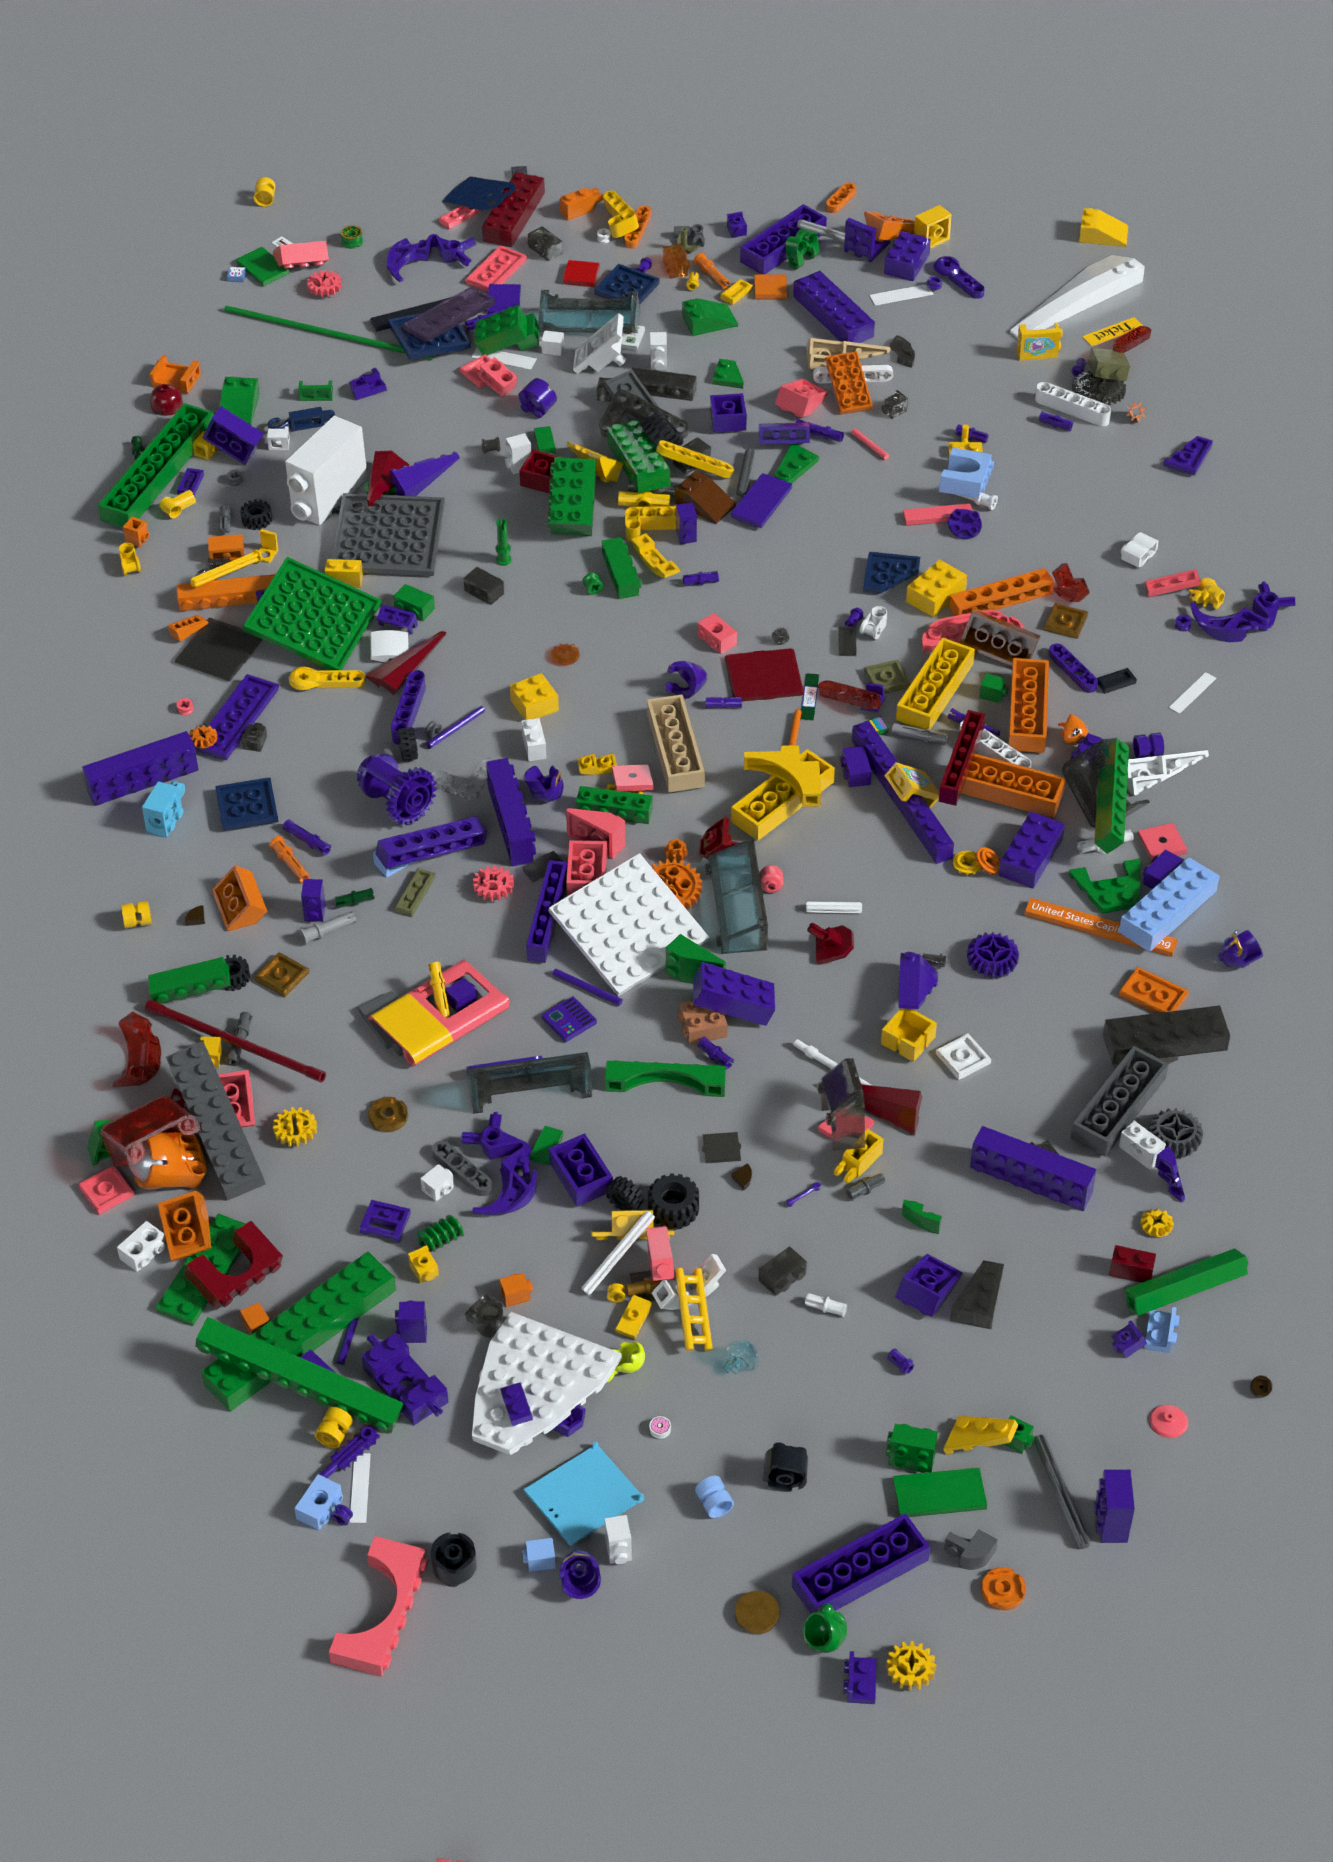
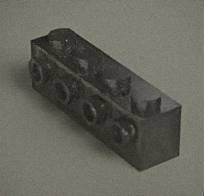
M632 367V370L651 396L693 401L697 387V376Z

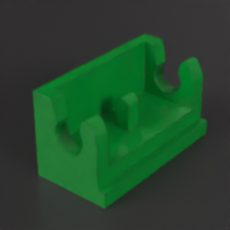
M329 380L328 385H303V381H299L298 392L300 401H333L332 380Z

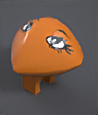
M1073 714L1069 715L1067 721L1058 724L1059 727H1064L1063 732L1060 734L1063 736L1065 743L1069 745L1079 744L1080 740L1084 739L1089 733L1087 725Z

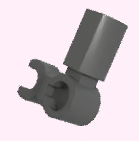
M695 224L692 227L674 226V238H678L681 234V228L686 227L687 238L693 237V245L701 243L702 247H704L705 239L703 237L704 228L702 225Z

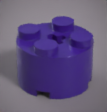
M534 378L518 394L521 409L526 413H534L537 418H541L556 403V393L548 388L549 384L547 382Z

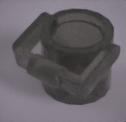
M485 1294L465 1312L466 1319L477 1326V1330L482 1336L493 1338L504 1323L502 1309L504 1304L491 1295Z

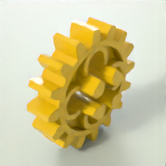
M291 1107V1111L288 1112L284 1109L283 1115L277 1114L278 1119L274 1120L273 1131L276 1139L281 1140L282 1145L288 1142L289 1147L293 1143H296V1146L299 1147L301 1142L306 1145L307 1139L313 1140V1134H317V1121L314 1114H310L308 1109L303 1112L302 1107H299L298 1110ZM292 1119H296L298 1135H294Z

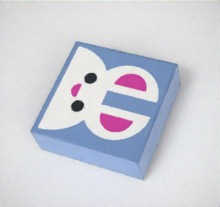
M230 267L227 275L228 281L244 282L246 268Z

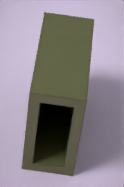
M1091 347L1088 364L1094 377L1127 381L1130 364L1123 351Z

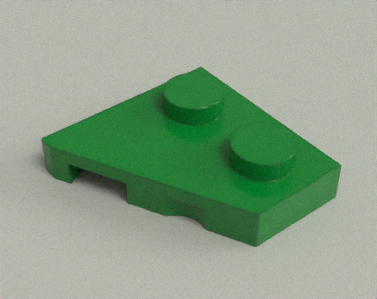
M719 359L712 384L743 389L744 381L736 361Z

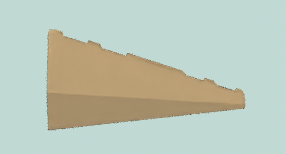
M809 338L807 339L806 349L808 369L826 367L825 357L857 351L859 359L890 353V347Z

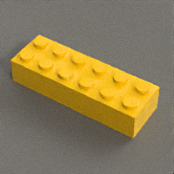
M942 637L897 704L896 721L919 729H931L973 666L975 649Z
M808 749L800 754V761H819L821 792L834 783L835 767ZM772 775L731 807V822L759 841L802 808V803L796 791L788 783Z

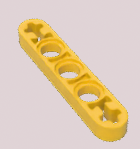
M661 440L656 447V451L662 456L724 478H730L734 471V468L726 462Z

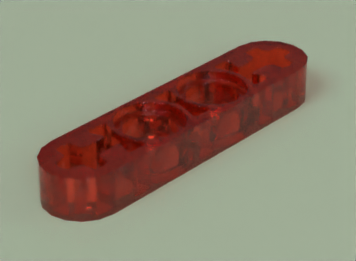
M1139 326L1114 340L1113 350L1120 353L1131 350L1150 339L1152 330L1146 326Z
M825 680L818 684L819 695L822 697L867 709H877L881 706L880 695L876 692L830 680Z

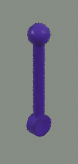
M818 1182L813 1183V1186L793 1199H787L786 1205L791 1207L794 1202L812 1191H819L821 1184Z

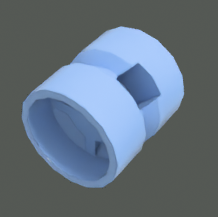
M719 1476L705 1478L695 1488V1492L710 1518L721 1517L734 1506V1501L730 1494L725 1491V1486Z

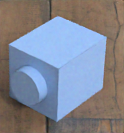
M553 1538L526 1541V1550H522L523 1563H528L529 1572L556 1569Z

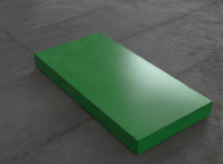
M980 1467L893 1476L899 1516L905 1513L908 1517L987 1509Z

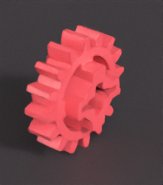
M320 270V273L314 272V276L310 275L309 279H307L308 290H310L311 294L315 293V296L329 297L330 294L335 295V292H340V288H342L341 277H339L338 273L334 274V271Z
M496 865L493 868L486 866V870L479 869L480 874L475 873V878L473 879L474 892H477L478 897L483 895V900L490 898V901L493 902L494 898H497L498 901H501L502 896L507 898V893H512V888H514L513 875H510V870L504 871L503 866L497 869Z

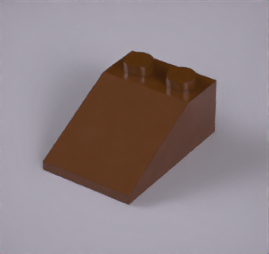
M696 470L675 488V504L693 503L696 514L714 524H717L736 507V503L710 477Z

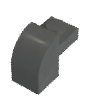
M979 1529L970 1542L949 1532L945 1540L944 1550L951 1556L960 1558L959 1567L967 1570H976L984 1567L996 1552L998 1539Z

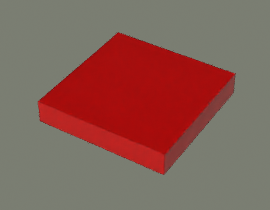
M568 260L563 284L594 287L600 263Z

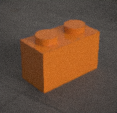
M243 534L208 537L210 564L231 562L245 556Z

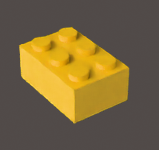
M938 560L907 586L906 602L934 618L949 605L950 595L966 591L967 575L946 562Z

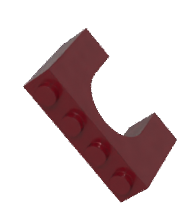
M251 1220L235 1231L232 1240L250 1262V1269L247 1272L238 1276L225 1275L218 1271L204 1254H201L186 1265L184 1275L215 1310L222 1306L227 1307L233 1301V1298L238 1295H244L250 1286L261 1283L270 1272L273 1274L281 1267L283 1255Z

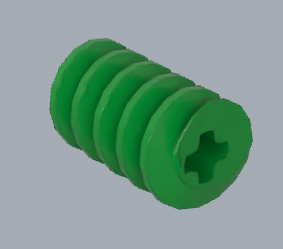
M447 1215L446 1219L441 1218L438 1223L433 1222L431 1227L426 1226L424 1231L418 1230L417 1238L421 1248L427 1245L428 1248L435 1252V1244L442 1248L443 1240L450 1244L449 1237L456 1241V1233L463 1237L464 1231L456 1218L452 1215Z

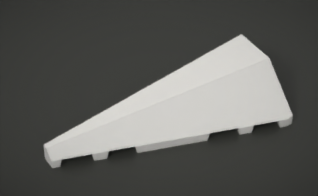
M1208 750L1129 759L1127 789L1131 795H1138L1141 791L1151 788L1154 784L1162 782L1179 773L1184 768L1208 757Z

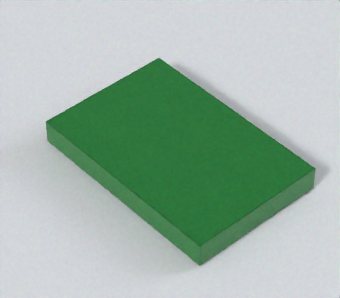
M259 247L236 259V263L240 267H245L246 272L263 286L290 274L289 269L279 267L275 257L263 247Z

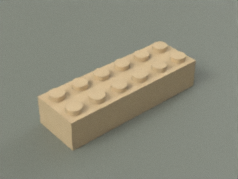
M683 695L647 699V717L668 792L705 787V771Z

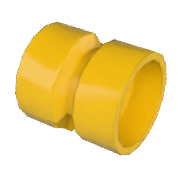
M262 177L256 181L254 201L257 205L268 207L273 203L276 185L272 179Z
M148 900L137 902L136 905L133 903L121 904L125 929L136 927L137 924L141 926L152 925Z
M330 1407L314 1436L324 1446L335 1449L340 1446L353 1419L346 1411L337 1407Z

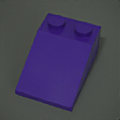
M926 1254L903 1276L895 1298L899 1299L903 1304L919 1310L922 1314L932 1317L948 1298L962 1277L963 1272Z

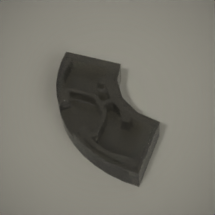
M896 335L890 343V349L898 355L897 363L912 368L915 361V351L911 347L910 342Z

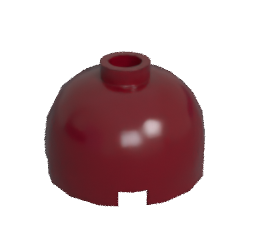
M162 384L155 387L150 395L151 410L154 413H161V416L173 415L183 405L181 392L177 387L170 384Z

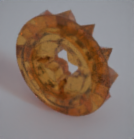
M559 643V646H554L551 651L553 661L560 665L573 664L580 656L579 648L575 647L574 644L569 645L566 643L563 645Z

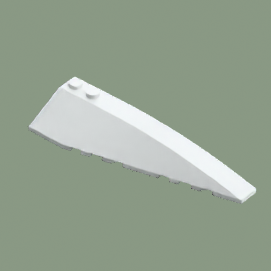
M1111 255L1080 272L1014 326L1010 333L1018 339V329L1021 324H1025L1027 330L1046 329L1056 322L1065 320L1143 282L1145 266L1136 259Z

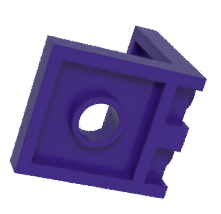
M851 218L846 220L844 252L846 253L851 250L855 252V256L858 258L862 256L868 257V262L871 263L891 243V240H884V242L876 241V228Z

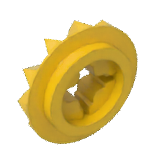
M961 851L957 853L953 858L954 870H958L959 874L966 873L967 876L969 873L975 875L977 871H981V867L978 866L979 863L975 860L976 852Z
M1157 1208L1156 1210L1149 1209L1148 1212H1143L1140 1225L1148 1235L1163 1237L1172 1231L1174 1222L1172 1216L1167 1214V1210L1163 1212ZM1161 1219V1223L1158 1222L1153 1226L1154 1220Z

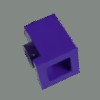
M742 211L727 214V228L732 238L747 235V224L743 218Z
M1132 1320L1128 1322V1325L1111 1336L1114 1340L1111 1344L1118 1354L1122 1352L1126 1358L1147 1344Z

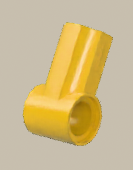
M188 490L174 498H163L159 507L170 518L174 519L181 514L183 509L196 503V498Z

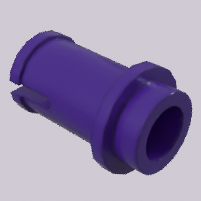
M648 257L642 258L640 265L635 270L645 273L652 267L651 259Z
M1078 358L1076 360V364L1071 370L1073 376H1083L1084 368L1087 364L1085 359Z
M856 607L850 611V616L844 622L845 626L848 624V629H854L858 621L863 619L862 609Z
M896 1348L889 1352L892 1356L887 1355V1359L896 1365L901 1373L909 1374L913 1370V1360L907 1359Z

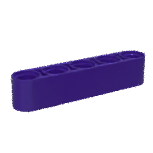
M414 670L409 673L391 724L392 741L397 745H400L398 729L413 727L426 690L425 674L420 670Z

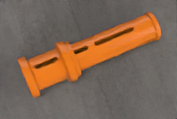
M699 253L695 256L694 264L700 266L704 273L709 274L723 289L728 288L725 283L730 286L731 282L714 267V262L708 260L704 253Z
M282 836L273 838L269 843V848L277 853V858L287 864L300 883H303L304 879H309L310 874L294 857L292 848L284 843V838Z

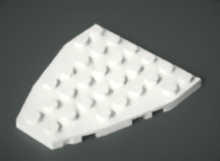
M510 1312L489 1343L475 1396L472 1429L473 1441L511 1456L519 1451L522 1446L532 1443L533 1437L541 1432L546 1434L571 1415L573 1408L578 1404L582 1406L586 1403V1398L593 1392L597 1394L601 1391L621 1361V1353ZM521 1382L533 1420L512 1426L500 1388Z

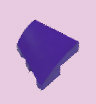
M376 368L371 369L372 373L370 375L362 374L359 378L349 382L356 400L387 391L386 384L381 379L380 373Z
M1167 1146L1157 1154L1155 1168L1159 1170L1158 1175L1169 1183L1168 1192L1180 1202H1183L1185 1195L1176 1157L1171 1148Z

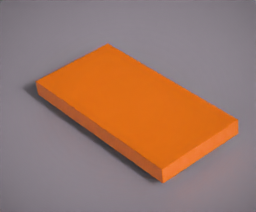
M854 351L825 357L840 415L872 409L873 405L858 352Z

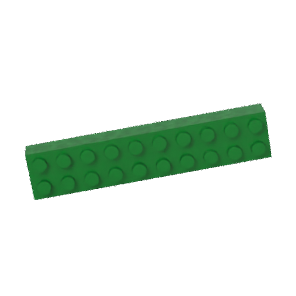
M184 403L98 504L100 520L123 528L131 517L140 519L194 454L193 442L203 431H206L211 418L214 416L213 412Z
M367 1251L250 1336L301 1357L310 1349L312 1351L316 1350L346 1328L353 1319L360 1318L396 1291L395 1276ZM219 1359L201 1371L204 1386L230 1412L272 1382L269 1379L263 1380L259 1378L256 1373L251 1371H243L231 1362L225 1363Z

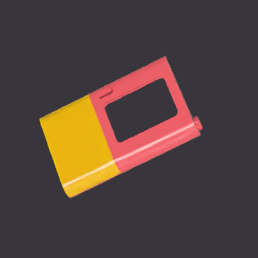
M463 959L442 972L443 979H445L444 986L468 974L488 992L481 999L453 1016L446 1018L426 1000L428 996L434 993L432 986H430V979L371 1014L368 1019L370 1021L374 1020L403 1048L405 1059L414 1067L509 1009L510 1000L506 994H502L470 963Z

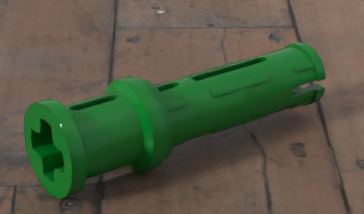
M502 518V524H500V519L496 521L498 544L495 550L498 554L496 557L497 564L506 566L511 563V556L509 555L511 546L508 544L507 520Z

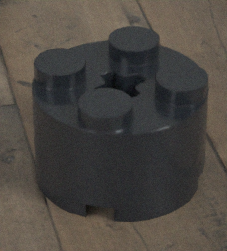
M781 1442L774 1443L773 1447L765 1453L763 1481H767L768 1487L781 1492H791L792 1488L798 1487L799 1490L806 1485L808 1472L807 1450L803 1447L787 1446Z
M450 1532L442 1534L434 1541L431 1550V1562L436 1578L450 1587H457L474 1575L477 1569L476 1551L473 1541L463 1533L451 1534Z

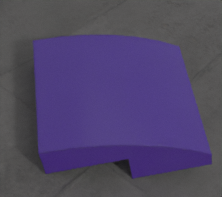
M489 284L487 314L508 306L514 307L519 305L520 307L521 284Z

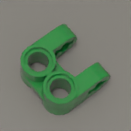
M800 229L796 237L790 236L786 240L785 249L791 268L797 270L804 265V253L810 259L819 255L818 236L815 232Z

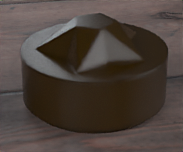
M1256 1376L1250 1383V1390L1258 1398L1267 1397L1272 1391V1382L1266 1376Z

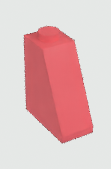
M667 1226L646 1228L649 1269L653 1281L674 1279L673 1257Z

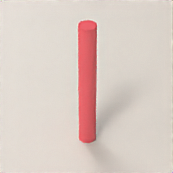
M856 428L851 431L852 435L884 460L888 459L889 454Z

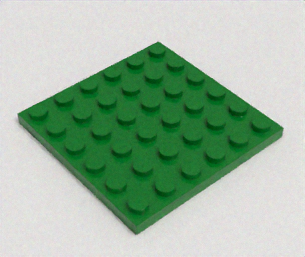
M286 557L245 622L243 631L328 670H343L381 606L382 600Z

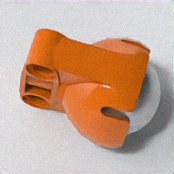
M187 1130L174 1133L145 1131L138 1134L129 1153V1168L134 1175L137 1185L148 1190L161 1187H190L195 1189L200 1187L207 1172L200 1144L195 1134Z

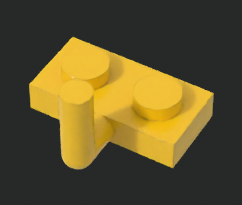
M964 424L962 426L961 442H948L949 457L952 448L983 453L982 442H968L969 425Z

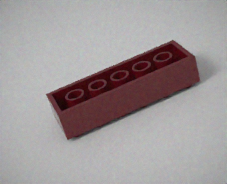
M521 172L514 173L509 182L515 184L516 190L511 195L505 197L500 205L493 208L482 225V238L484 242L513 247L545 194L543 177ZM505 188L503 193H507L510 188Z

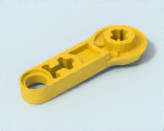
M306 666L295 668L290 673L288 679L289 684L297 690H308L314 687L360 688L366 683L365 674L359 670L317 671ZM356 677L362 678V679L359 680V681H354V680H353V679L356 678Z

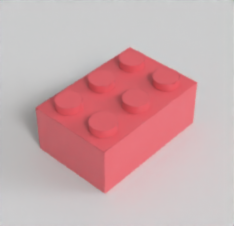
M569 840L567 897L606 874L607 841Z

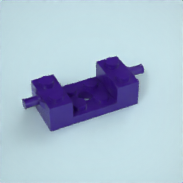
M374 1333L371 1336L369 1335L367 1341L372 1344L373 1348L362 1354L363 1369L387 1396L404 1403L402 1413L413 1425H416L432 1413L436 1417L441 1415L443 1412L441 1407L449 1403L447 1388L435 1375L429 1377L411 1358L409 1346L397 1333L383 1341H379ZM405 1380L411 1382V1384L406 1387L400 1385V1383Z

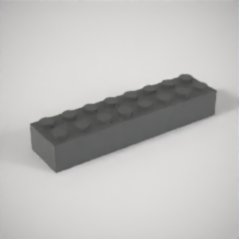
M199 1042L166 1056L169 1067L227 1200L265 1185L261 1170L204 1042Z

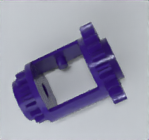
M377 753L375 756L370 755L362 761L358 768L357 781L360 782L358 786L361 787L362 792L370 798H386L388 800L385 803L388 806L386 809L389 812L388 816L400 825L405 824L408 826L409 822L414 824L415 819L420 821V815L425 816L424 811L430 810L428 806L434 803L431 800L436 797L433 792L437 790L434 787L437 782L434 781L435 777L431 775L432 773L421 767H414L413 770L409 768L408 772H401L398 770L397 761L390 755H379Z

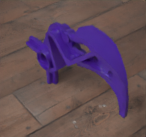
M431 234L426 240H420L419 243L411 245L408 239L405 238L391 247L387 257V269L397 281L402 282L404 280L399 274L400 269L412 261H428L433 247H437L443 262L453 263L459 261L467 267L471 259L464 254V251L475 246L476 242L473 237L460 243L457 240L448 241L440 238L437 234Z
M1263 581L1262 584H1258L1260 593L1253 600L1252 611L1244 607L1238 613L1215 617L1200 612L1195 603H1190V607L1198 625L1210 636L1224 642H1242L1247 636L1245 631H1268L1274 625L1279 607L1295 606L1296 603L1295 597L1278 598V595L1270 592L1269 585ZM1241 623L1248 624L1245 626H1241L1240 628H1237Z
M498 1112L490 1114L489 1125L482 1133H462L461 1143L481 1145L483 1153L490 1160L508 1156L501 1161L500 1174L503 1187L499 1198L489 1206L473 1207L472 1214L495 1215L511 1213L526 1206L536 1193L537 1170H533L531 1180L529 1179L530 1160L528 1157L531 1154V1147L525 1141L509 1135L500 1129L502 1115L498 1114ZM516 1166L522 1167L525 1181L514 1171Z

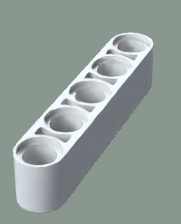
M1040 382L1036 386L1035 401L1037 403L1101 427L1109 424L1110 406L1047 382Z
M984 729L976 750L979 755L1031 768L1032 762L1029 758Z

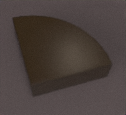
M203 905L197 906L188 912L185 918L186 926L205 924Z
M748 1163L732 1172L731 1175L743 1190L748 1188L752 1179V1170Z

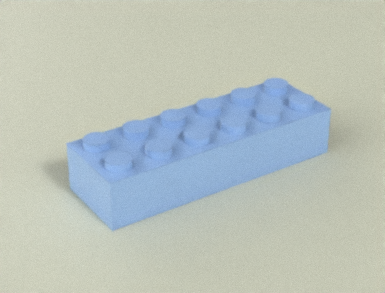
M1188 857L1122 916L1119 933L1145 950L1152 951L1158 943L1174 931L1217 891L1220 875Z

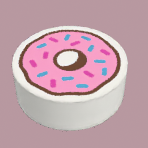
M663 1416L653 1418L649 1424L650 1434L657 1439L666 1438L671 1432L670 1421Z

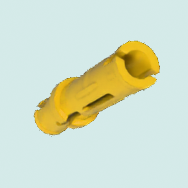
M433 962L428 964L431 978L430 986L433 988L436 1009L444 1017L449 1018L450 1012L444 986L445 979L442 976L440 962Z

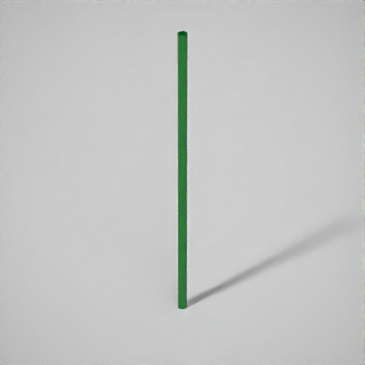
M226 305L224 308L225 312L405 354L399 345ZM427 356L422 358L433 360L434 356Z

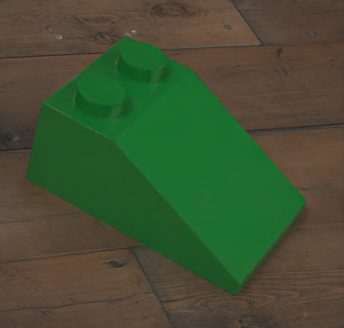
M699 298L682 302V318L692 336L738 326V322L728 304Z
M225 376L220 407L222 406L251 425L260 395L258 378Z
M679 934L666 946V973L680 982L693 984V977L702 962L726 969V962L682 934Z

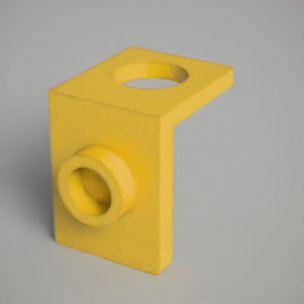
M261 529V548L259 551L261 554L265 552L270 553L269 557H262V562L270 563L279 551L277 534Z

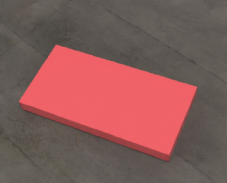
M500 245L465 279L466 284L488 292L489 284H503L527 260L526 255Z

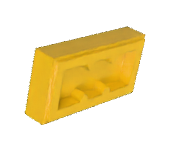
M633 1295L616 1327V1333L635 1340L652 1308V1302Z

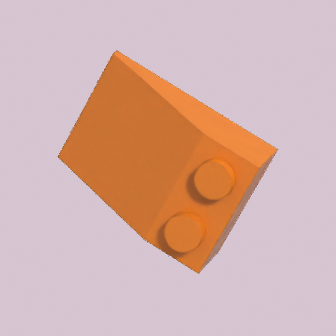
M195 1190L158 1203L172 1262L211 1249L209 1217L203 1195Z

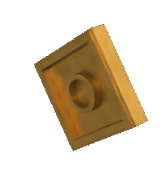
M1054 603L1044 625V630L1078 639L1088 617V611Z
M278 952L254 978L256 982L286 997L309 974V968Z

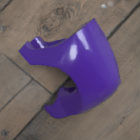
M688 661L674 662L669 665L667 672H678L687 682L688 687L682 688L677 683L669 682L665 684V691L676 695H683V698L689 699L705 685L707 673L697 664Z

